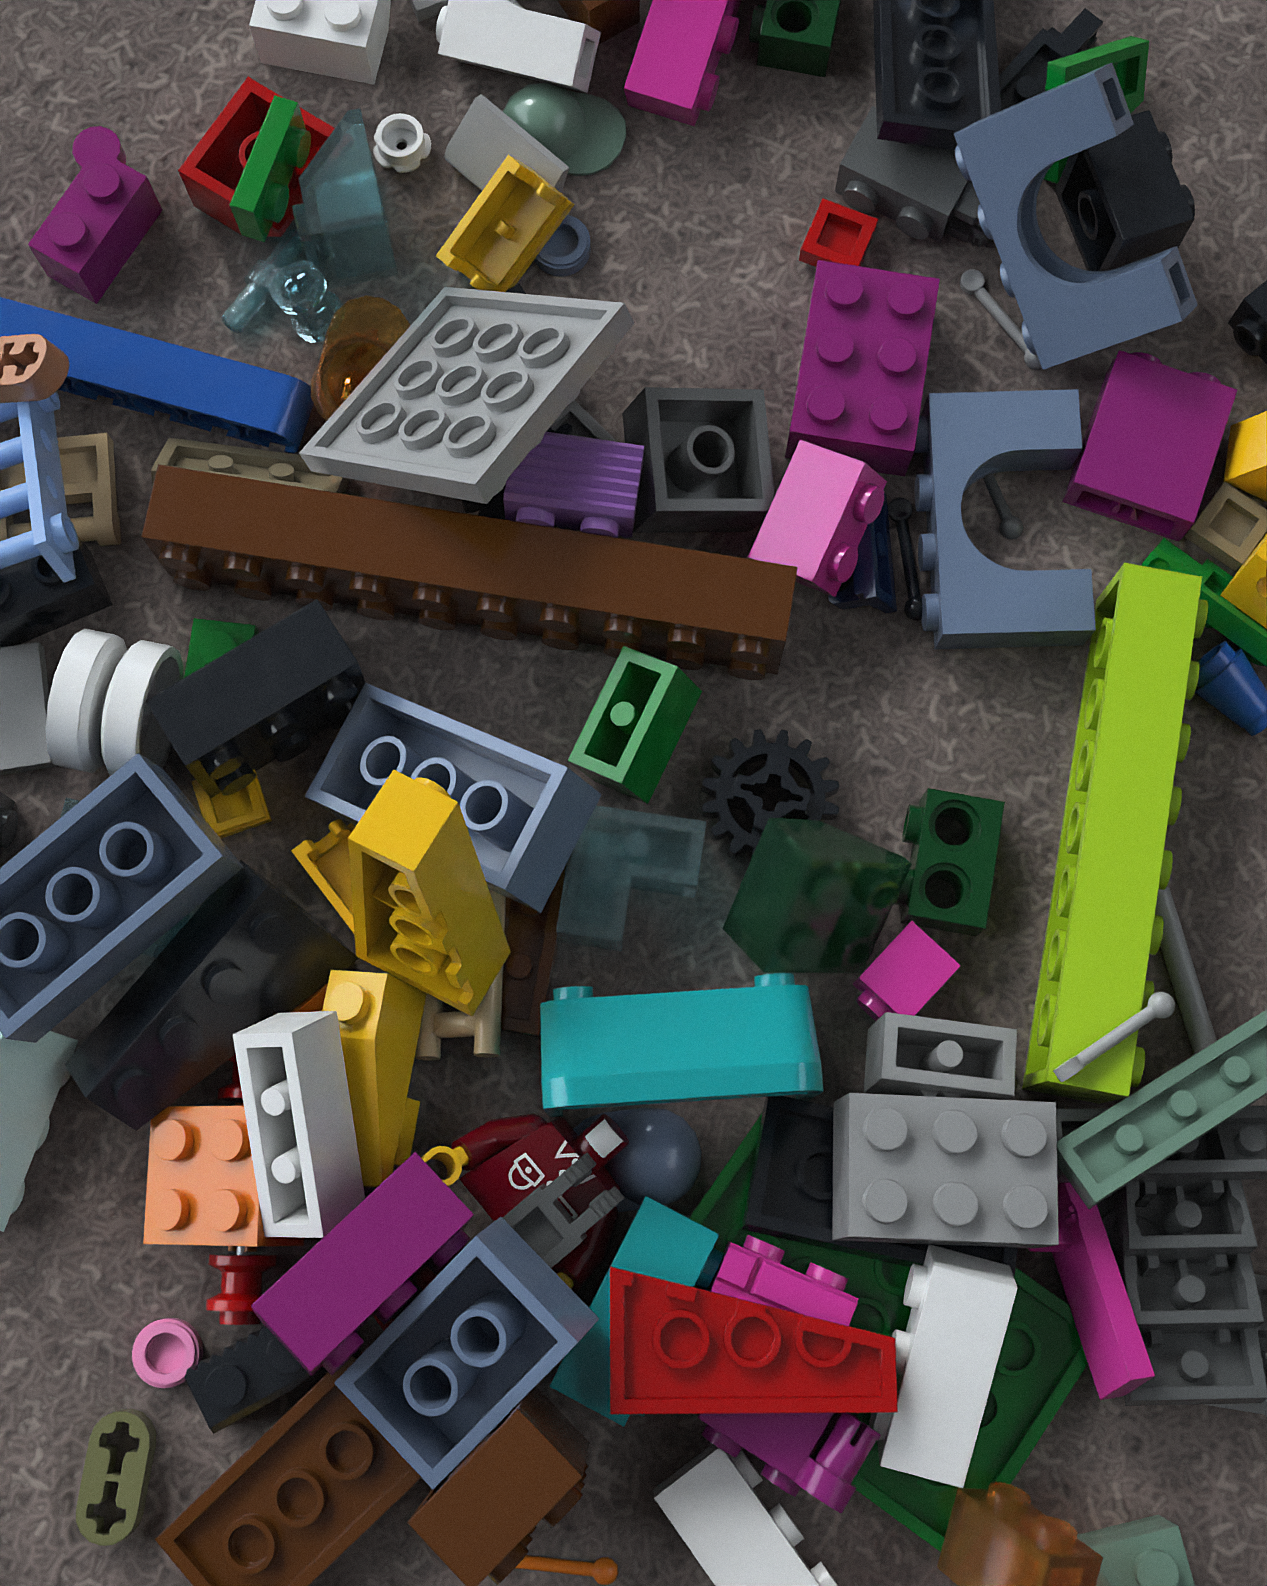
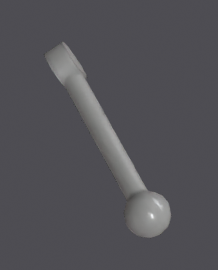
M975 269L965 271L960 279L961 289L967 294H974L1024 352V361L1029 368L1035 370L1042 368L1037 354L1033 355L1028 350L1022 331L983 287L985 282L983 274Z
M1165 992L1152 994L1146 1008L1076 1056L1053 1070L1054 1074L1062 1083L1154 1018L1165 1019L1170 1017L1175 1009L1173 997Z

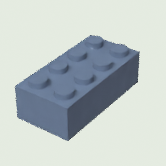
M365 683L305 797L340 819L356 826L393 769L414 780L418 777L432 780L442 786L452 799L458 801L488 889L541 913L602 794L564 765Z
M139 753L0 868V1032L6 1039L36 1043L243 868V865L163 768Z

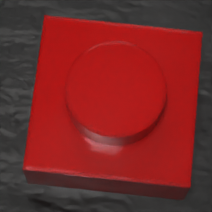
M822 198L800 249L799 261L815 267L818 260L861 266L875 234L878 219Z

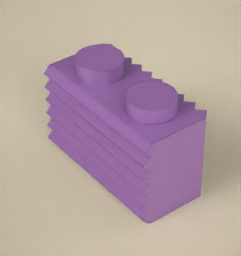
M545 432L542 441L528 453L506 481L503 498L505 519L553 528L554 526L561 529L570 528L574 531L580 530V532L615 538H618V535L624 538L632 537L643 468L644 446Z

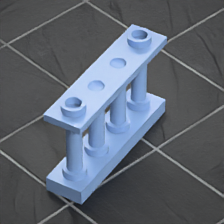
M56 391L47 399L40 401L0 403V423L18 417L21 436L0 443V470L24 462L26 476L25 483L0 491V519L29 509L32 527L31 531L0 541V569L42 555L65 583L76 579L72 551L79 549V540L74 525L67 515L54 411L60 409V400Z

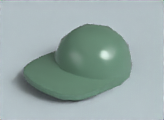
M548 82L526 85L510 96L503 110L507 116L569 167L567 175H593L608 169L620 155L626 141V121L618 108L606 99L587 93L568 91L566 88Z

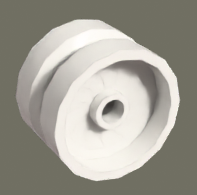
M83 629L74 634L63 651L54 674L48 699L45 730L47 751L52 763L60 767L94 773L105 764L109 776H111L139 753L163 768L168 759L172 744L145 701L184 678L183 662L179 650L173 646L144 640L138 641L127 650L124 639L115 634L90 629Z

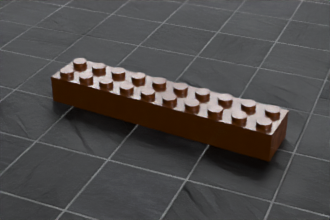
M160 464L157 467L141 536L167 573L174 577L173 582L192 590L208 591L211 589L212 583L235 586V593L260 601L271 600L272 593L296 596L295 601L302 606H306L318 599L325 611L332 610L334 603L358 606L357 612L359 614L376 620H393L395 613L419 616L418 622L420 624L438 630H454L456 622L481 626L480 632L483 635L499 640H515L518 633L542 636L543 644L561 650H576L579 648V642L604 646L603 652L614 658H618L623 646H626L641 653L666 656L665 662L684 670H700L703 668V663L727 666L728 674L745 680H762L765 678V673L778 674L787 638L798 569L796 566Z

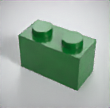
M623 646L569 756L568 762L593 781L648 804L702 690L678 666Z

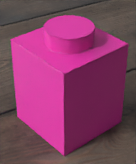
M911 921L853 983L862 993L856 999V1002L875 1021L885 1012L915 1016L961 965Z

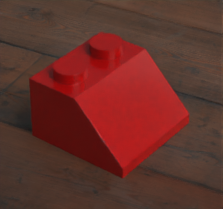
M250 77L246 78L178 169L193 206L240 235V230L229 204L274 95L282 97ZM302 108L300 110L306 130L311 134L309 155L302 168L295 167L288 184L289 201L285 215L279 223L273 222L267 237H281L350 143L348 135Z

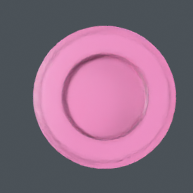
M178 1318L160 1319L147 1325L138 1334L132 1349V1361L137 1374L144 1382L157 1388H171L186 1382L185 1375L187 1369L199 1364L203 1357V1345L200 1335L191 1324Z

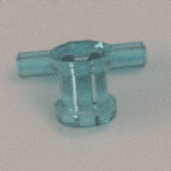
M290 229L266 261L258 259L244 277L247 285L224 313L222 322L231 331L241 333L265 301L268 300L278 306L283 312L291 314L292 326L303 340L317 343L333 337L341 329L345 321L346 311L338 296L326 290V279L319 268L308 261H297L309 246V240L301 231Z

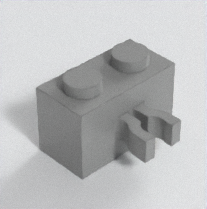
M885 1012L868 1029L864 1093L1008 1100L1014 1096L1017 1029Z

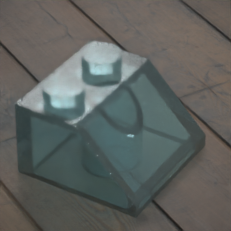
M361 109L348 110L298 178L303 203L292 205L298 235L301 243H304L310 270L322 269L328 289L398 275L376 168Z

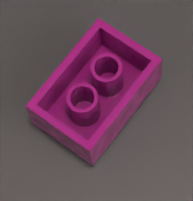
M817 261L785 458L792 459L799 441L803 440L866 462L876 472L905 477L915 449L940 279L829 261Z
M414 1152L261 1295L251 1307L255 1315L311 1376L322 1366L332 1376L363 1346L365 1341L357 1332L376 1315L385 1325L415 1296L418 1289L411 1280L428 1266L435 1275L438 1274L466 1246L471 1238L463 1230L474 1214L425 1161Z

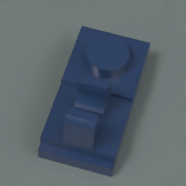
M884 493L882 509L875 521L867 525L858 545V560L852 573L854 581H851L844 590L838 591L836 597L828 595L829 602L841 610L870 605L875 609L878 608L885 614L897 612L887 495Z

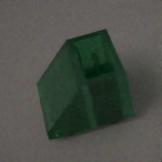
M769 818L722 929L763 973H862L873 953L874 946L890 911L898 899L899 892L912 863L901 855L819 820Z

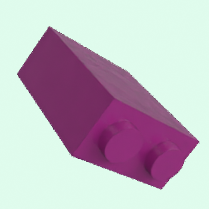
M1118 350L1105 374L1082 442L1083 449L1076 459L1062 502L1179 542L1195 522L1237 389L1221 384L1216 377L1207 373H1187L1163 365L1157 357L1147 353H1127Z

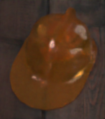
M368 295L347 301L333 315L326 331L320 361L314 370L310 383L311 399L316 411L325 422L411 326L401 310L384 298Z

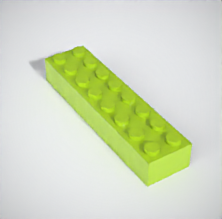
M1124 563L1096 600L1094 612L1096 631L1090 638L1022 1089L1100 1104L1129 1097L1130 1087L1137 1088L1141 1082L1145 1064V1051L1143 1047L1136 1046L1139 1029L1062 1083L1053 1070L1146 1008L1150 996L1154 994L1153 981L1146 980L1149 954H1157L1163 935V916L1156 915L1155 910L1158 889H1166L1173 864L1172 851L1164 850L1167 825L1173 826L1176 823L1182 799L1181 788L1173 786L1176 762L1182 763L1185 759L1191 735L1190 725L1182 723L1185 699H1192L1199 678V662L1191 661L1194 638L1199 639L1203 633L1208 614L1207 600L1199 599L1202 576Z

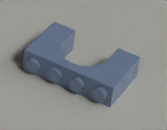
M1109 63L974 122L954 133L958 144L955 148L958 168L966 180L972 181L980 202L978 206L980 226L986 237L995 242L1002 261L1000 265L1002 284L1008 295L1017 300L1024 319L1022 322L1024 342L1033 355L1037 354L1043 370L1181 322L1198 305L1177 246L1116 269L1086 271L1073 267L1061 260L1049 248L1040 232L1036 215L1037 196L1040 185L1052 165L1058 160L1114 138L1134 125L1113 63Z
M1078 389L929 393L923 411L919 415L914 453H923L924 474H917L915 479V507L917 512H926L927 534L919 535L918 563L920 571H930L931 594H923L921 620L923 631H933L934 649L1084 645L1096 631L1091 569L1024 571L1003 567L989 560L973 545L965 531L961 515L963 493L973 483L988 474L1005 471L1070 470L1083 449Z

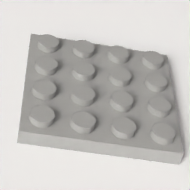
M444 287L303 447L299 454L311 472L488 504L492 497L503 489L507 479L528 453L542 441L545 432L567 405L578 397L581 388L598 367L613 354L616 345L633 326L634 321L625 303Z

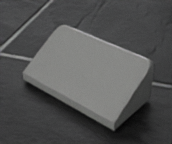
M482 94L477 96L447 145L444 154L445 160L482 191L509 154L532 168L562 193L569 167Z

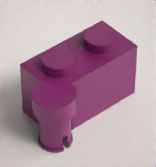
M102 126L89 127L76 136L72 145V154L80 168V172L28 243L29 248L48 277L95 304L99 302L163 210L147 176L126 165V154L117 135L112 130Z
M852 1413L697 1414V1417L707 1424L701 1435L715 1446L737 1458L742 1448L746 1449L766 1462L760 1474L774 1485L794 1497L797 1496L802 1488L841 1514L857 1489L852 1484V1481L876 1440H879L881 1437L880 1433L863 1422L861 1424L859 1419Z

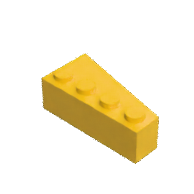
M393 769L348 837L356 956L452 1007L473 1016L511 951L458 801L452 799L442 786L432 780L422 777L415 778L414 780Z

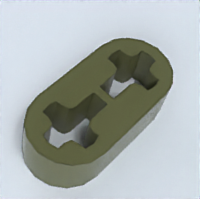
M120 1409L102 1417L94 1426L89 1438L76 1506V1523L80 1533L89 1542L99 1546L114 1545L130 1536L139 1526L144 1514L156 1448V1430L152 1421L143 1412L138 1410ZM123 1422L130 1424L129 1435L139 1438V1448L125 1454L121 1471L114 1470L117 1447L107 1444V1435L120 1430ZM112 1482H118L116 1506L126 1509V1518L113 1523L110 1530L103 1528L104 1517L94 1514V1504L107 1500L110 1495Z

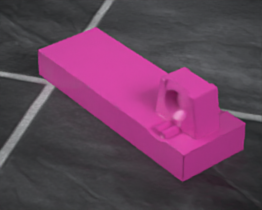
M1070 1183L1058 1184L1059 1245L1035 1249L1028 1248L1030 1252H1052L1099 1399L1105 1400L1122 1397L1155 1377L1097 1204L1088 1209Z

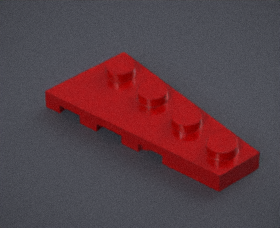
M610 1266V1414L898 1412L896 1346L894 1337Z

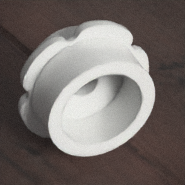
M398 113L386 117L380 122L374 135L376 146L373 148L375 159L382 167H394L399 173H408L419 168L420 160L427 158L431 151L429 135L423 133L422 125L414 117L407 114ZM400 142L407 144V147L403 150L398 149L396 146Z

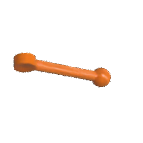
M526 1555L516 1566L518 1569L593 1577L601 1585L612 1584L617 1579L619 1573L616 1562L609 1557H601L593 1563Z

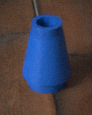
M1226 641L1218 644L1197 661L1199 662V678L1195 694L1239 727L1244 728L1250 736H1254L1267 727V690L1242 649L1234 651Z

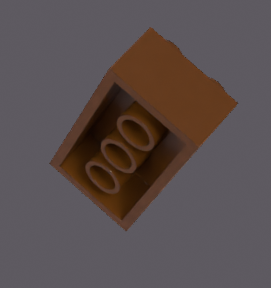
M535 1386L429 1492L407 1523L465 1586H478L487 1576L497 1586L528 1554L529 1550L526 1547L533 1540L530 1535L537 1528L538 1522L542 1519L550 1528H553L583 1496L581 1490L585 1486L583 1480L587 1476L585 1471L589 1467L586 1463V1457L590 1442Z

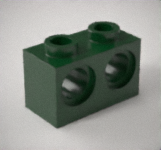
M767 0L766 6L755 4L750 26L749 42L759 43L757 65L826 77L841 0ZM794 28L800 30L801 32L791 33L785 31L784 29Z
M928 788L921 797L919 806L908 805L903 826L902 842L913 844L909 868L898 867L892 896V904L903 906L900 923L909 924L913 921L920 927L975 937L986 929L1005 802ZM942 817L957 820L964 828L965 842L961 845L944 843L936 834L935 820ZM935 878L947 881L953 887L956 894L954 907L942 909L931 904L925 894L926 881Z

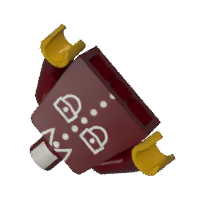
M532 1113L492 1119L453 1141L451 1148L437 1146L430 1149L421 1158L425 1163L431 1159L443 1162L447 1169V1177L442 1181L448 1187L458 1180L462 1169L469 1171L459 1180L491 1219L495 1221L500 1216L503 1218L543 1183L548 1186L584 1154L588 1153L597 1164L592 1168V1174L577 1187H570L557 1198L575 1220L589 1208V1203L604 1190H610L614 1186L620 1190V1187L604 1166L629 1145V1140L621 1128L604 1113L579 1135L562 1117L548 1123L544 1118ZM616 1206L585 1232L588 1237L551 1268L574 1293L581 1289L607 1258L619 1217Z

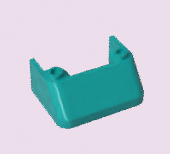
M774 973L755 976V987L605 997H594L593 987L571 986L553 989V1001L540 1003L543 1110L549 1117H563V1110L788 1095H796V1099L809 1101L824 1091L822 1065L809 986L795 985L794 974Z

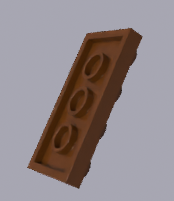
M360 1349L332 1376L328 1372L155 1539L193 1586H309L421 1478L334 1384L362 1354Z

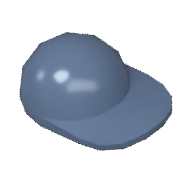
M660 1108L604 1112L621 1128L629 1140V1145L604 1166L620 1187L619 1192L624 1196V1199L616 1205L618 1212L639 1210L645 1196L662 1205L678 1201L693 1187L701 1169L702 1150L696 1132L683 1117L667 1109ZM603 1113L586 1118L573 1130L579 1135Z

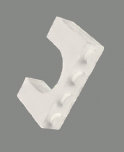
M449 0L448 6H444L441 9L436 24V39L440 43L438 54L455 61L544 83L548 82L585 93L588 92L601 34L598 30L584 23L526 10L517 0Z

